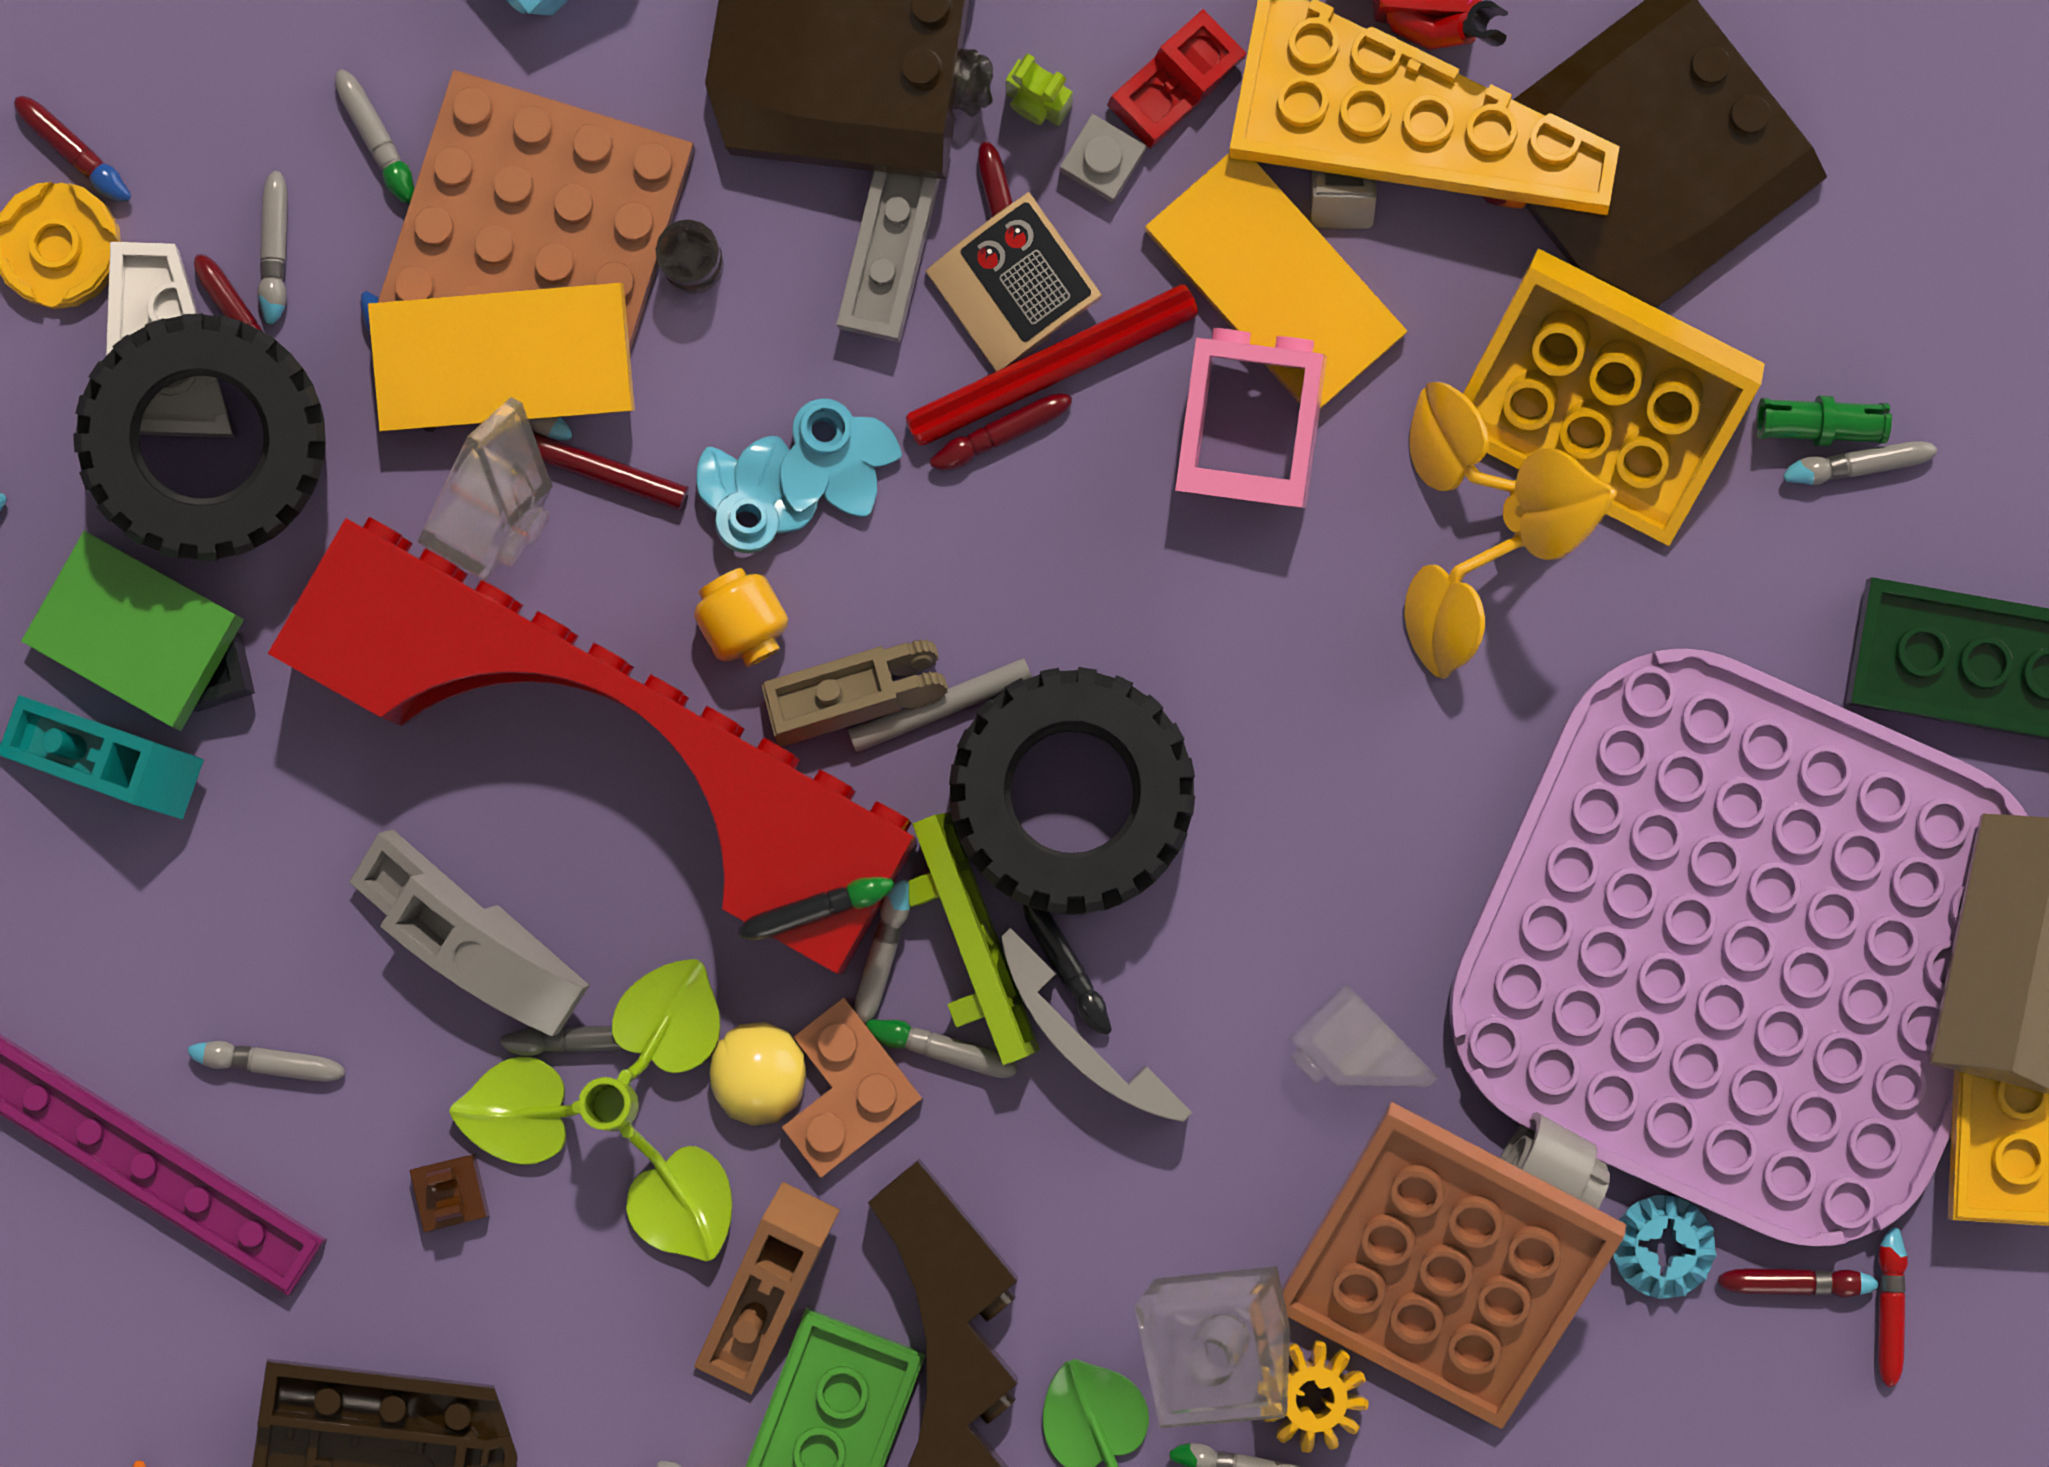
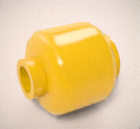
M738 568L718 577L698 591L702 600L695 607L694 619L718 660L730 662L742 658L746 667H751L780 650L775 639L784 633L789 620L771 585L763 575H746L743 568Z

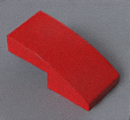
M1202 9L1160 46L1156 56L1111 95L1107 106L1149 149H1152L1236 68L1247 53Z

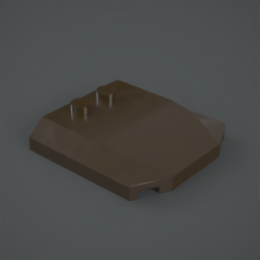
M719 0L705 86L725 148L730 155L946 179L955 125V116L952 108L969 0Z
M1644 0L1513 99L1542 115L1551 113L1619 146L1608 215L1526 203L1525 207L1572 266L1655 308H1658L1827 178L1813 146L1698 0Z
M267 1359L252 1467L517 1466V1451L494 1385Z

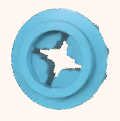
M1656 1195L1636 1202L1621 1216L1619 1221L1627 1224L1625 1236L1613 1254V1258L1619 1273L1631 1287L1657 1299L1685 1296L1707 1280L1708 1272L1714 1259L1717 1257L1714 1229L1697 1206L1679 1197ZM1668 1219H1671L1669 1229H1672V1239L1681 1243L1683 1247L1691 1249L1690 1254L1681 1253L1680 1256H1670L1667 1265H1664L1663 1274L1660 1275L1661 1266L1658 1265V1254L1648 1251L1647 1247L1638 1246L1639 1240L1649 1242L1650 1239H1660L1663 1229H1667Z

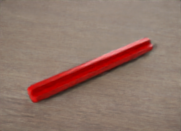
M1186 285L1176 286L908 413L906 424L914 441L918 445L924 446L1195 318L1198 312L1196 301Z

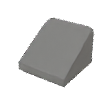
M1311 170L1310 223L1315 228L1369 229L1373 226L1377 198L1376 180Z

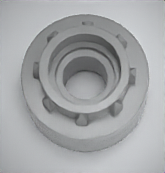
M1538 1112L1531 1114L1532 1116L1529 1121L1535 1124L1536 1131L1520 1125L1499 1158L1599 1209L1608 1189L1610 1173L1607 1165L1596 1159V1145Z

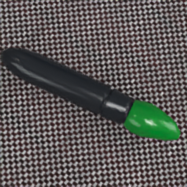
M866 877L853 880L847 887L828 890L827 892H822L752 916L739 927L738 935L747 940L765 939L832 917L834 914L838 915L850 910L852 907L860 909L869 907L888 895L894 887V882L892 879L884 877Z

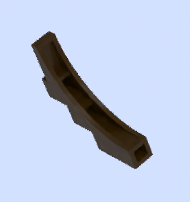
M919 1158L868 1202L896 1244L917 1294L926 1338L927 1396L918 1442L908 1467H1008L972 1422L980 1416L988 1424L1005 1411L1016 1400L1010 1390L1018 1384V1377L971 1320L980 1314L988 1322L1016 1298L1009 1288L1017 1282L1018 1276Z

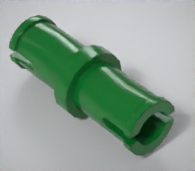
M1821 395L1817 396L1814 402L1761 398L1756 413L1757 436L1759 439H1812L1815 446H1830L1833 440L1886 444L1889 440L1892 426V414H1889L1891 408L1888 403H1837L1833 396Z

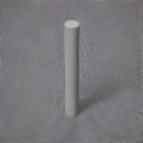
M1022 658L948 688V693L945 694V697H942L940 701H935L933 704L928 703L927 706L917 709L901 707V711L869 720L847 730L858 753L996 697L1005 690V686L1020 678L1025 680L1032 676L1025 659Z

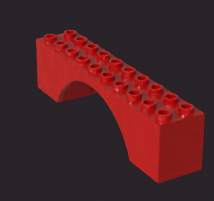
M371 517L367 518L363 527L347 518L344 519L267 653L377 716L399 726H404L426 709L448 698L475 689L512 683H545L582 689L606 697L631 709L662 733L679 752L695 775L708 801L720 840L724 869L722 909L744 922L759 913L827 892L828 890L847 887L850 882L859 878L884 877L892 879L895 883L918 842L913 835L907 832L912 822L902 814L878 801H875L870 811L852 802L851 800L856 791L845 782L821 769L818 770L814 779L795 770L801 760L796 758L797 756L764 737L757 748L740 739L745 729L739 723L709 706L705 707L701 716L686 709L685 705L689 697L684 695L682 691L649 674L644 684L629 677L634 668L632 665L594 642L588 653L577 648L574 644L579 636L571 632V629L539 611L536 612L532 621L527 620L519 615L523 604L514 600V597L482 579L475 590L463 584L468 576L466 572L424 548L419 558L411 555L408 552L413 545L412 542ZM883 898L869 907L863 909L852 907L850 910L838 915L834 914L832 917L772 936V938L836 974H844L880 910Z

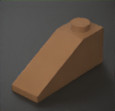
M785 1182L781 1183L757 1227L696 1360L695 1368L752 1395L840 1209Z

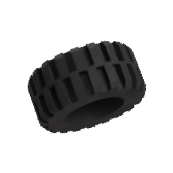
M202 313L182 314V316L167 319L161 318L145 324V327L131 335L127 334L112 346L113 349L102 361L97 362L88 376L90 380L83 395L79 396L75 414H78L76 433H73L74 453L77 452L81 467L79 474L85 489H89L98 504L97 509L107 521H112L125 533L124 536L140 546L145 545L159 551L161 555L177 559H198V561L218 560L219 558L241 555L254 550L286 529L299 515L313 494L320 477L326 447L325 420L321 403L313 383L294 356L278 341L260 329L236 319ZM193 376L214 377L237 387L255 406L263 427L262 454L253 473L235 490L212 498L188 497L166 487L148 468L140 446L141 421L151 400L169 384Z
M1078 667V670L1059 671V668L1040 671L1039 675L1025 680L1020 678L1005 686V690L993 700L989 699L976 712L977 716L961 736L957 745L958 749L954 763L951 765L949 780L950 808L959 840L970 861L980 874L997 890L1010 899L1043 912L1085 915L1086 913L1111 909L1141 894L1169 868L1188 835V828L1194 814L1196 798L1194 796L1195 773L1192 758L1188 756L1184 745L1185 739L1176 722L1172 723L1163 711V706L1150 694L1146 696L1133 687V682L1118 675L1114 678L1097 673V669ZM1063 732L1086 733L1108 743L1122 757L1132 781V805L1122 828L1103 845L1084 852H1060L1041 845L1022 828L1012 806V779L1016 767L1024 754L1042 739Z

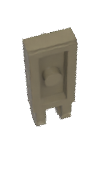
M920 639L918 641L913 640L912 643L906 642L887 649L879 646L765 681L761 686L777 744L783 747L901 711V707L917 709L927 706L928 703L933 704L935 701H940L948 693L945 676L943 677L942 673L938 674L937 671L934 673L931 671L928 673L923 672L919 676L914 675L918 671H925V669H931V666L936 665V661L939 660L936 644L933 641H928V639ZM891 674L904 676L907 678L893 681Z

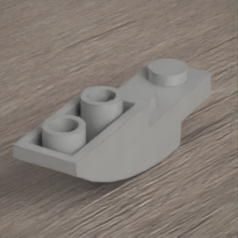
M393 829L378 833L349 881L350 884L387 915L380 927L406 949L465 991L497 1010L545 1034L555 1036L560 1033L590 986L500 906L495 905L486 909L481 907Z

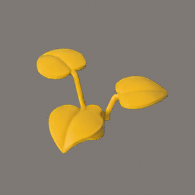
M1443 382L1426 383V387L1420 392L1410 428V455L1416 472L1429 487L1438 491H1451L1458 488L1466 476L1474 484L1509 492L1510 496L1503 505V519L1508 529L1515 532L1514 537L1456 565L1451 570L1450 575L1438 565L1423 566L1409 585L1405 599L1404 616L1410 642L1425 667L1434 676L1445 679L1453 671L1470 661L1478 650L1485 631V614L1482 602L1475 589L1469 584L1462 582L1465 575L1519 547H1526L1528 552L1543 560L1559 559L1568 555L1596 528L1614 500L1617 491L1594 477L1572 456L1561 450L1550 448L1540 449L1530 454L1520 467L1516 480H1508L1480 472L1475 467V464L1485 457L1489 446L1487 428L1481 414L1464 394L1451 385Z

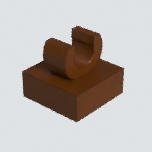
M476 1154L409 1170L424 1232L490 1216Z

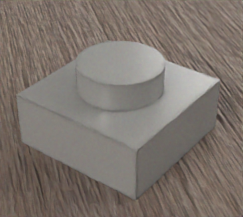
M1092 113L1060 165V172L1114 204L1146 152V145Z

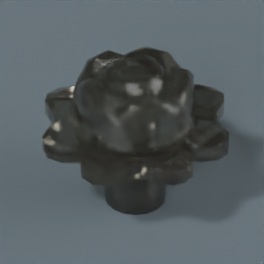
M962 49L952 108L961 109L972 117L980 113L981 107L986 108L993 101L990 92L993 65L987 56L979 54L975 49Z

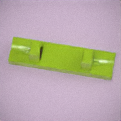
M951 812L935 814L912 823L930 872L907 881L909 883L910 907L922 905L938 898L941 899L976 992L947 1004L955 1027H960L985 1017L1003 1065L1039 1052V1045L967 854L959 840Z

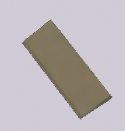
M1983 813L1980 815L1928 1064L2049 1094V817Z

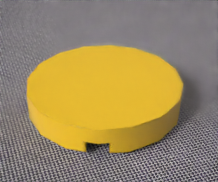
M52 182L34 184L14 195L0 212V274L10 288L30 303L52 309L80 306L99 295L108 285L110 242H121L120 228L108 206L84 187L65 183L54 184Z

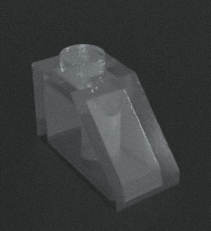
M1341 985L1288 1037L1297 1048L1290 1056L1291 1060L1316 1085L1326 1077L1332 1084L1337 1086L1429 1087L1438 1078L1348 985Z

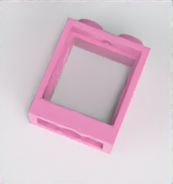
M1213 328L1212 339L1196 337L1175 491L1306 508L1327 356L1321 353H1313L1314 341L1301 338L1276 336L1275 347L1251 345V333L1239 330ZM1213 357L1305 369L1290 480L1198 468Z

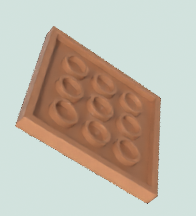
M453 69L378 303L624 283L629 348L631 352L696 149L694 143Z
M1391 1101L1278 1293L1273 1309L1488 1423L1503 1429L1624 1239L1627 1224Z

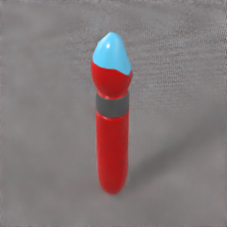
M1892 1227L1885 1233L1878 1252V1262L1883 1272L1881 1274V1293L1879 1296L1878 1367L1882 1381L1890 1388L1896 1386L1901 1378L1905 1344L1906 1295L1904 1292H1906L1904 1272L1908 1266V1255L1901 1231L1897 1227Z

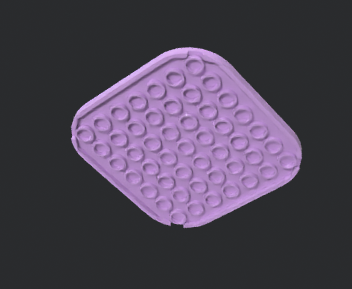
M1696 649L1661 650L1634 658L1604 674L1587 689L1570 711L1462 952L1454 973L1449 1005L1450 1026L1458 1057L1465 1072L1483 1097L1511 1120L1536 1131L1535 1124L1529 1120L1532 1116L1531 1114L1538 1112L1594 1143L1597 1148L1596 1159L1761 1234L1797 1245L1833 1246L1861 1238L1878 1229L1882 1230L1902 1216L1920 1197L1931 1180L1951 1135L1954 1070L1928 1063L1980 815L1983 813L2028 815L2004 786L1974 766L1732 658Z

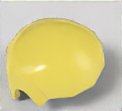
M767 1022L740 1024L727 1032L725 1037L718 1041L713 1051L709 1070L710 1085L715 1099L730 1118L751 1126L777 1123L797 1107L802 1099L806 1081L803 1051L791 1034L784 1029Z

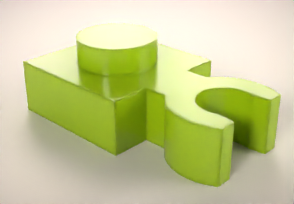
M1027 53L1022 60H1017L1005 80L1006 95L1013 99L1010 106L1018 114L1035 124L1042 125L1046 119L1060 127L1072 107L1073 91L1063 86L1066 82V77L1058 71L1052 74L1044 70L1035 62V57Z

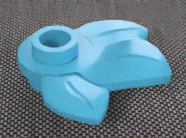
M816 399L810 401L798 411L793 421L792 437L795 445L787 452L780 464L782 491L787 503L798 513L811 507L824 496L827 502L844 513L857 517H867L873 508L877 495V477L874 467L886 466L900 459L902 456L901 448L891 429L880 420L870 417H853L844 405L835 400ZM820 421L829 423L835 431L834 439L829 442L818 441L812 434V426Z
M768 436L756 440L742 452L738 460L710 446L700 456L696 473L698 496L716 513V533L720 540L734 551L740 553L761 551L771 544L776 534L802 529L809 523L816 512L819 500L811 507L799 513L795 512L787 503L780 481V464L789 448L778 436ZM741 512H750L757 517L759 523L754 527H744L738 523L736 516Z

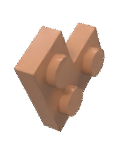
M845 997L793 1036L832 1088L782 1126V1129L821 1178L923 1098L856 1014Z

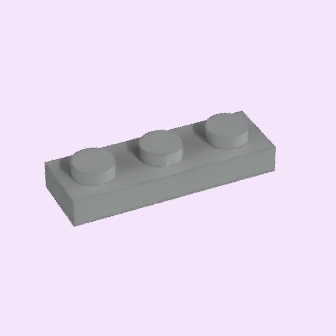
M874 171L836 323L839 329L900 343L940 179Z

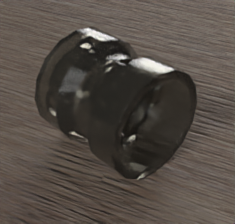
M690 219L676 221L666 227L658 237L655 249L657 262L669 284L674 288L689 294L702 293L713 287L720 279L724 268L723 252L712 230L703 223Z

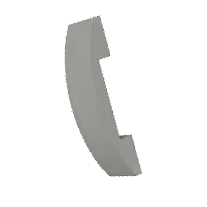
M1011 928L1001 937L1010 972L1024 1003L1045 1035L1065 1058L1101 1088L1141 1110L1184 1122L1192 1114L1147 1066H1144L1126 1083L1038 993L1056 973Z

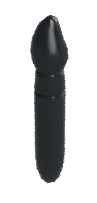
M1023 905L1025 918L1031 931L1061 981L1066 985V989L1073 999L1076 1000V1007L1080 1018L1095 1032L1104 1035L1110 1034L1112 1027L1102 995L1093 990L1094 987L1088 975L1084 973V968L1050 912H1043Z

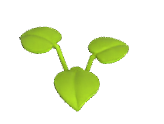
M689 959L665 964L636 981L620 998L612 1019L613 1038L621 1048L641 1055L627 1070H622L617 1079L609 1077L596 1078L583 1088L579 1101H575L570 1105H562L565 1097V1085L558 1072L542 1060L532 1057H515L502 1061L489 1069L449 1110L453 1121L474 1144L499 1159L515 1164H538L558 1154L566 1141V1128L562 1117H572L580 1114L583 1120L595 1129L609 1132L620 1131L622 1136L638 1148L656 1168L639 1174L630 1185L627 1194L626 1211L628 1219L640 1238L659 1250L693 1257L702 1261L715 1259L726 1241L731 1226L733 1201L730 1182L720 1162L709 1152L697 1146L682 1147L665 1161L662 1155L632 1125L638 1113L639 1102L635 1091L630 1085L648 1067L651 1060L664 1071L682 1073L702 1065L716 1048L721 1030L720 1011L705 965L699 960Z

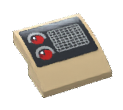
M1027 192L992 217L925 270L930 280L995 372L1019 361L1049 340L1050 334L1102 298L1100 291L1030 192Z

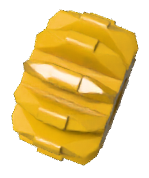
M1314 1341L1311 1350V1361H1305L1303 1352L1296 1343L1290 1344L1287 1349L1294 1366L1288 1370L1280 1361L1274 1358L1270 1359L1267 1363L1268 1369L1275 1376L1282 1379L1280 1384L1262 1382L1258 1385V1393L1261 1396L1280 1400L1261 1410V1416L1264 1422H1274L1287 1416L1276 1433L1277 1439L1282 1443L1289 1441L1300 1428L1299 1442L1303 1452L1310 1453L1312 1451L1316 1432L1322 1433L1323 1440L1330 1450L1336 1449L1339 1444L1332 1430L1334 1426L1339 1423L1348 1433L1353 1435L1359 1430V1426L1353 1418L1345 1414L1346 1409L1358 1411L1368 1409L1369 1402L1365 1397L1347 1394V1391L1361 1386L1366 1381L1365 1376L1359 1370L1351 1371L1339 1377L1348 1365L1350 1355L1344 1350H1340L1326 1365L1327 1350L1326 1344L1323 1341ZM1312 1380L1319 1389L1329 1387L1330 1391L1329 1398L1321 1397L1325 1406L1315 1412H1312L1307 1404L1297 1405L1296 1403L1297 1395H1305L1301 1386Z

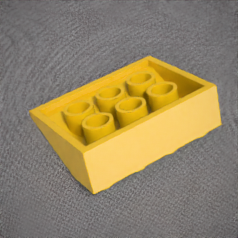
M1538 248L1462 394L1474 404L1484 420L1489 439L1488 454L1520 469L1527 457L1537 450L1550 448L1567 453L1594 477L1617 491L1614 500L1605 514L1670 546L1761 386L1765 363Z

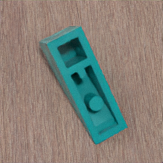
M21 695L17 697L0 744V756L130 804L182 820L204 759Z

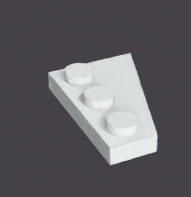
M110 242L106 356L113 349L112 346L127 334L131 335L145 327V324L161 318L167 319L182 316V314H198L180 252L175 244ZM193 376L180 379L163 388L146 408L141 421L140 435L235 438L218 378Z

